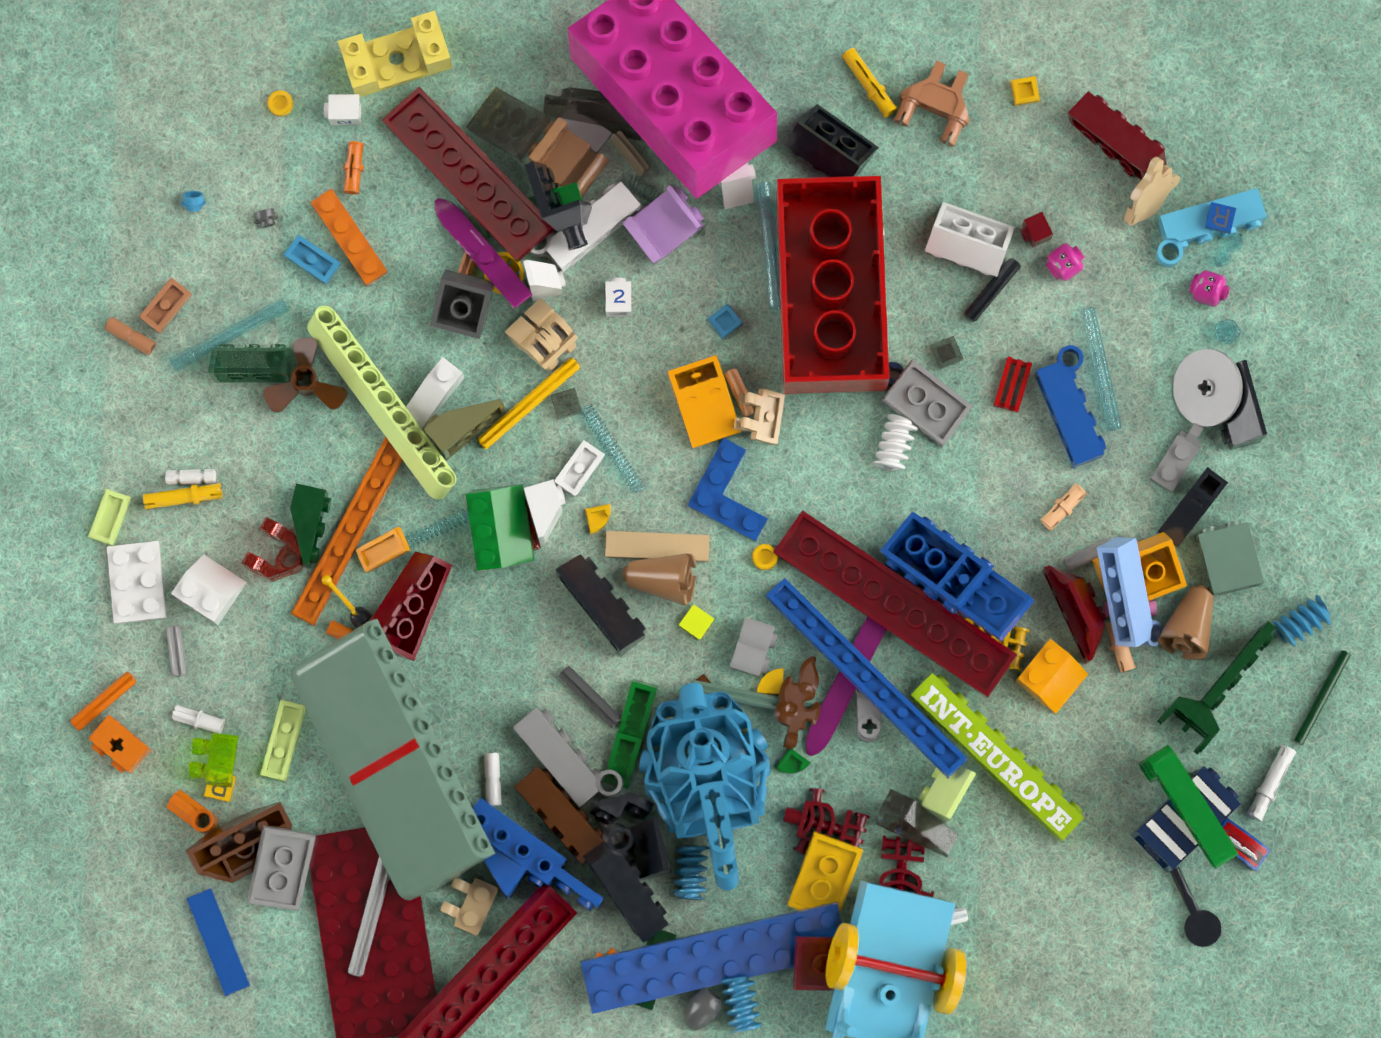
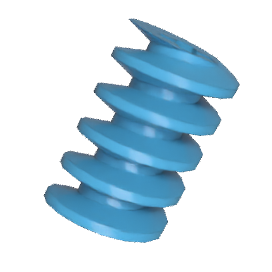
M1315 595V601L1312 599L1306 601L1307 607L1300 604L1297 607L1298 612L1290 610L1289 617L1282 615L1280 623L1276 620L1272 621V624L1276 627L1275 631L1284 643L1288 642L1295 647V637L1303 642L1305 641L1304 632H1307L1310 636L1314 635L1313 626L1321 631L1322 621L1331 625L1330 613L1318 595Z
M684 845V847L676 849V853L683 857L675 859V863L682 866V868L674 871V874L681 876L680 879L674 880V884L681 887V889L673 891V895L681 899L706 900L698 895L706 891V888L700 886L699 883L707 881V878L700 875V872L708 870V867L701 865L702 861L708 860V856L701 854V851L708 850L709 847Z
M748 976L721 981L723 985L729 986L728 989L723 991V995L731 996L730 999L725 1001V1005L733 1007V1009L726 1012L727 1016L735 1017L734 1020L728 1023V1026L736 1028L731 1033L753 1030L762 1026V1023L753 1020L760 1016V1012L752 1011V1008L756 1007L758 1002L751 1001L750 998L757 993L756 991L748 990L750 986L755 984V981L746 978Z

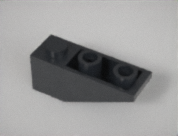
M1207 467L1157 533L1164 532L1178 548L1228 482Z

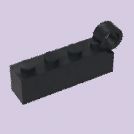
M613 823L604 830V842H601L586 853L583 858L633 932L644 943L669 925L664 918L667 912L659 901L654 903L651 898L654 894L645 881L643 883L640 882L638 877L641 873L634 863L628 864L625 859L628 856L626 851L633 843L632 833L623 824ZM618 832H624L623 840L618 844H612L613 836Z

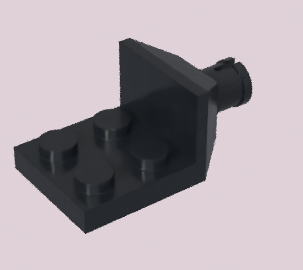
M535 161L525 164L542 219L556 231L562 232L565 235L568 250L571 251L588 245L582 226L588 222L592 210L591 203L576 200L563 205L559 192L554 191L552 182H555V177L551 168H547V165Z

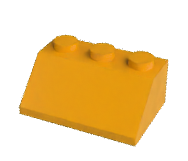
M1162 532L1137 542L1148 601L1187 586L1173 541L1167 534ZM1097 557L1092 559L1099 583L1105 593L1099 558Z

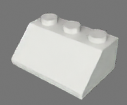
M943 202L925 252L931 253L937 258L954 261L960 266H968L979 270L985 275L997 277L1015 227Z

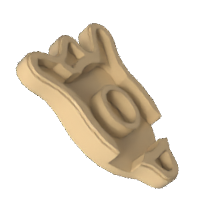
M1158 157L1150 161L1145 176L1137 184L1130 196V199L1134 201L1133 207H1128L1124 216V222L1130 226L1154 215L1162 206L1170 191L1180 182V176L1172 173V168L1168 165H1163L1164 161Z

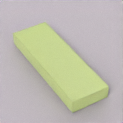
M280 700L262 765L261 776L286 782L306 711L304 705Z

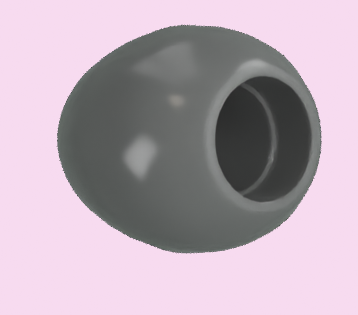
M710 989L698 991L691 998L686 1008V1026L693 1031L708 1026L714 1021L721 1010V998Z

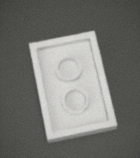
M159 541L108 546L107 556L114 624L167 618Z

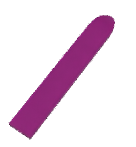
M441 198L435 200V211L444 228L514 309L533 295L454 204Z
M866 617L853 646L870 662L886 629ZM840 671L820 708L818 721L815 725H811L808 732L806 751L809 756L819 754L827 746L857 689Z

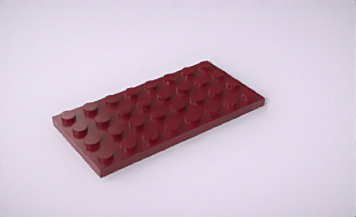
M365 827L316 835L309 865L336 1038H388L398 1036L437 995L422 898L420 896L412 900L403 899L398 894L390 877L364 973L361 977L348 973L379 859V854Z

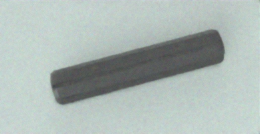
M570 666L562 670L559 675L560 679L610 728H614L619 724L621 716Z

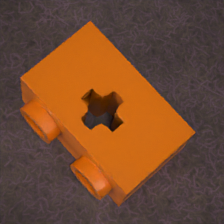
M108 715L88 738L94 743L91 748L102 757L105 754L113 759L111 765L122 774L125 770L132 774L152 750L111 715ZM115 741L122 742L121 745L124 747L122 751H114L116 748L113 745Z

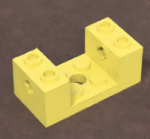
M435 11L411 18L413 25L411 28L365 42L362 34L338 41L355 94L363 97L453 68ZM400 53L404 56V60L399 65H393L389 61L391 55Z

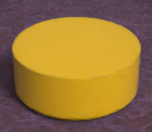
M275 91L268 98V108L275 116H286L293 109L292 97L286 91Z
M769 544L757 546L752 554L753 564L760 570L772 569L778 561V556L773 553L775 548Z

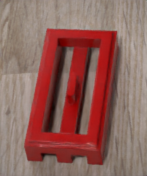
M1010 356L1007 357L993 406L1016 413L1019 412L1033 363L1023 362L1020 359L1016 360ZM1013 364L1016 365L1006 401L1002 403L1000 400L1010 366ZM1023 367L1025 372L1015 406H1012L1010 402L1020 368Z

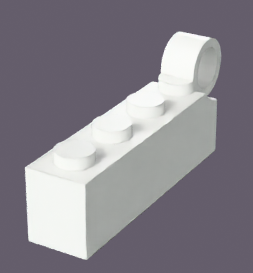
M622 182L618 185L612 184L604 190V196L598 201L592 200L589 202L591 203L592 210L587 224L582 226L588 245L570 251L567 247L565 235L562 232L556 233L553 231L545 238L547 240L545 248L542 250L532 249L529 253L534 257L547 255L556 267L564 273L620 228L626 219L640 212L641 204Z

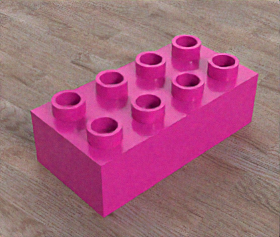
M607 0L568 27L571 60L696 199L777 142V112L675 0Z

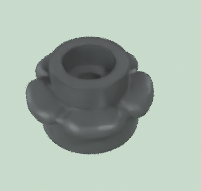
M274 208L254 213L256 219L254 224H260L261 228L275 225V220L278 219Z

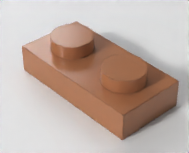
M171 277L139 318L161 334L190 299L192 293Z

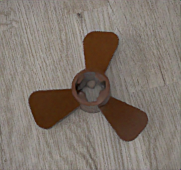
M300 338L294 341L293 351L298 367L292 371L291 381L264 389L263 396L273 412H282L298 394L303 396L315 394L331 410L339 409L347 398V392L344 388L319 382L315 371L312 369L318 346L314 338ZM303 375H309V380L312 382L309 387L307 385L298 386V380H304Z

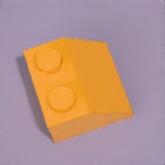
M1050 638L1015 682L1054 714H1057L1088 673L1067 651Z

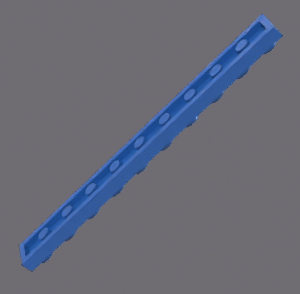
M784 578L766 594V599L947 778L951 777L967 762L968 758L788 580Z

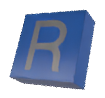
M1211 202L1205 228L1230 234L1236 208Z

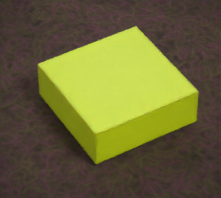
M693 604L680 622L679 627L700 641L715 619Z

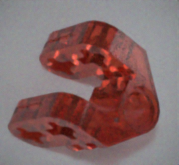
M265 517L259 529L268 537L285 545L281 547L275 559V566L250 552L246 553L241 564L248 570L274 582L297 574L302 570L304 564L296 535L282 524ZM288 556H296L297 560L293 566H285L284 562Z

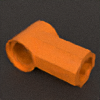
M181 789L171 797L166 808L202 834H207L218 827L217 816ZM208 815L210 817L209 825L205 828H200V818Z

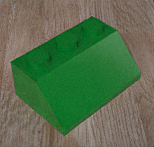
M523 484L476 489L465 494L477 571L504 568L534 561Z

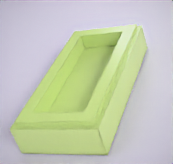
M106 489L88 537L114 546L131 497Z

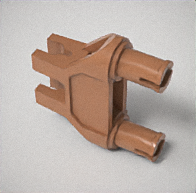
M936 60L929 78L913 84L901 92L900 100L902 102L893 121L899 124L904 115L901 126L908 127L915 108L925 109L948 120L942 137H940V142L946 144L948 137L951 135L948 146L954 147L962 127L969 124L968 112L961 94L969 74L959 70L950 88L939 83L946 64Z

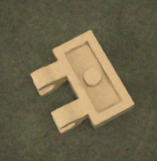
M759 389L758 395L751 392H746V394L739 393L738 404L755 407L754 420L742 417V419L735 418L734 429L752 432L750 440L777 445L785 394L767 389Z
M476 877L472 884L455 878L451 887L467 894L462 908L444 901L440 911L457 918L453 926L478 936L499 888Z

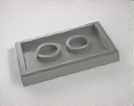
M913 359L881 399L884 404L897 414L909 419L912 425L917 427L919 431L940 447L945 445L973 407Z
M263 825L247 902L299 911L316 835L309 832Z

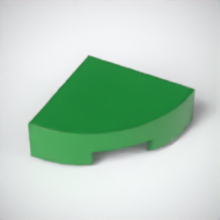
M788 749L775 767V770L785 774H794L806 769L811 762L796 751Z

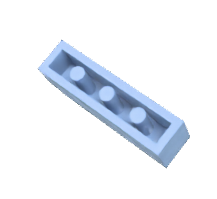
M1114 537L1098 546L1097 553L1116 646L1138 647L1139 645L1157 646L1159 645L1158 638L1162 626L1158 621L1151 618L1136 538Z

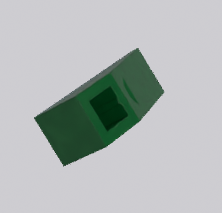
M296 483L290 510L303 564L306 568H311L312 562L316 563L319 556V548L316 547L318 537L322 538L324 535L325 523L322 522L324 512H329L332 499L328 497L327 490Z

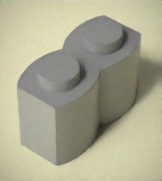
M745 617L730 669L759 678L761 672L766 673L771 660L766 657L768 649H774L778 634L774 633L775 627Z

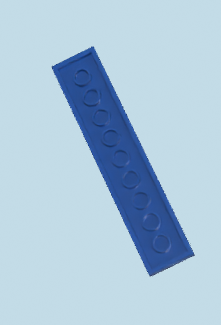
M838 903L824 904L582 960L580 962L591 1013H599L722 984V980L745 976L749 978L794 967L795 936L834 937L836 930L842 924Z

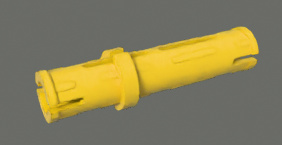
M854 47L847 50L841 58L844 59L868 93L867 98L870 101L873 100L884 118L889 117L897 110V107L886 94V88L884 85L879 84Z
M221 483L203 486L192 484L189 488L144 493L143 502L146 504L144 507L145 510L187 503L198 505L201 501L223 499V492L220 489Z

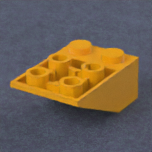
M717 355L667 371L668 380L692 449L741 433V430L734 429V422L737 417Z

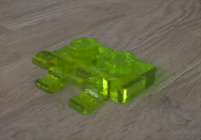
M212 733V740L193 738L192 754H209L208 764L190 761L188 777L191 779L205 777V785L232 787L239 736Z

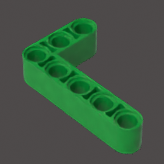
M1169 745L1164 746L1139 763L1142 772L1145 773L1144 775L1150 783L1158 781L1214 869L1238 856L1232 841Z

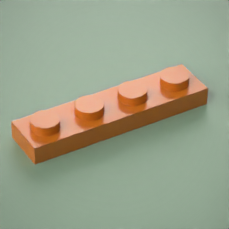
M332 188L311 201V205L366 286L388 273Z

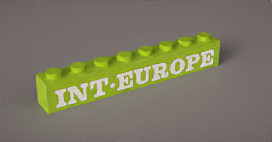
M931 673L909 698L1053 836L1062 842L1084 819L1081 815L1083 810L1073 801L1068 803L1062 797L1064 792L1055 783H1047L1043 779L1045 774L1036 765L1030 766L1023 759L1026 756L1016 746L1011 748L1004 742L1007 739L1005 735L997 728L992 730L986 724L988 720L978 710L973 712L967 706L969 702L959 692L954 694L948 688L950 683L942 675L938 674L935 676Z

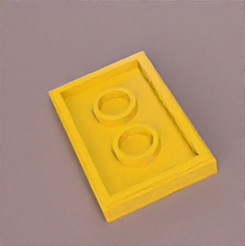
M814 831L787 906L803 910L837 902L839 912H841L863 849Z

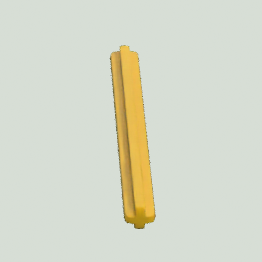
M572 357L564 362L481 434L477 439L480 445L488 449L577 372L580 368L578 362Z

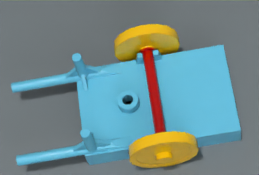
M860 881L851 923H842L838 927L832 939L827 959V985L835 990L825 1029L833 1033L832 1038H844V1036L854 1038H924L932 1001L937 1013L948 1015L955 1010L964 988L967 963L963 950L949 948L944 953L955 903ZM891 990V996L886 998V992Z

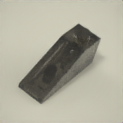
M890 789L876 821V825L945 857H948L958 837V834L917 801Z

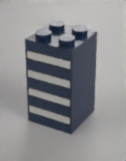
M1203 766L1190 776L1220 824L1241 805L1237 800L1239 798L1238 794L1229 786L1225 788L1219 782L1220 776L1211 767L1207 769ZM1169 798L1130 834L1166 872L1174 870L1198 846Z

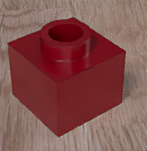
M1043 212L1024 219L1022 223L1023 228L1020 229L1026 243L1030 242L1032 248L1051 240L1053 236Z

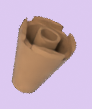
M686 553L630 561L628 566H624L623 581H626L627 586L681 605H688V602L692 600L696 576H692L691 567L696 568L695 556Z
M1197 585L1188 590L1159 633L1158 643L1163 649L1171 654H1174V649L1184 653L1182 658L1189 660L1205 659L1209 652L1214 595L1209 588Z

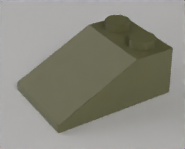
M501 399L443 412L440 416L435 414L426 421L425 434L447 461L506 412L504 403Z

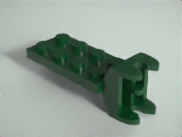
M1269 621L1262 625L1200 701L1179 696L1169 705L1157 722L1159 724L1164 723L1173 713L1185 723L1181 730L1186 733L1191 728L1203 738L1194 750L1197 755L1201 753L1220 731L1212 711L1226 698L1223 692L1226 689L1230 691L1241 680L1243 676L1239 673L1242 669L1246 671L1258 659L1259 656L1256 654L1258 649L1262 651L1275 638L1272 632L1276 627Z

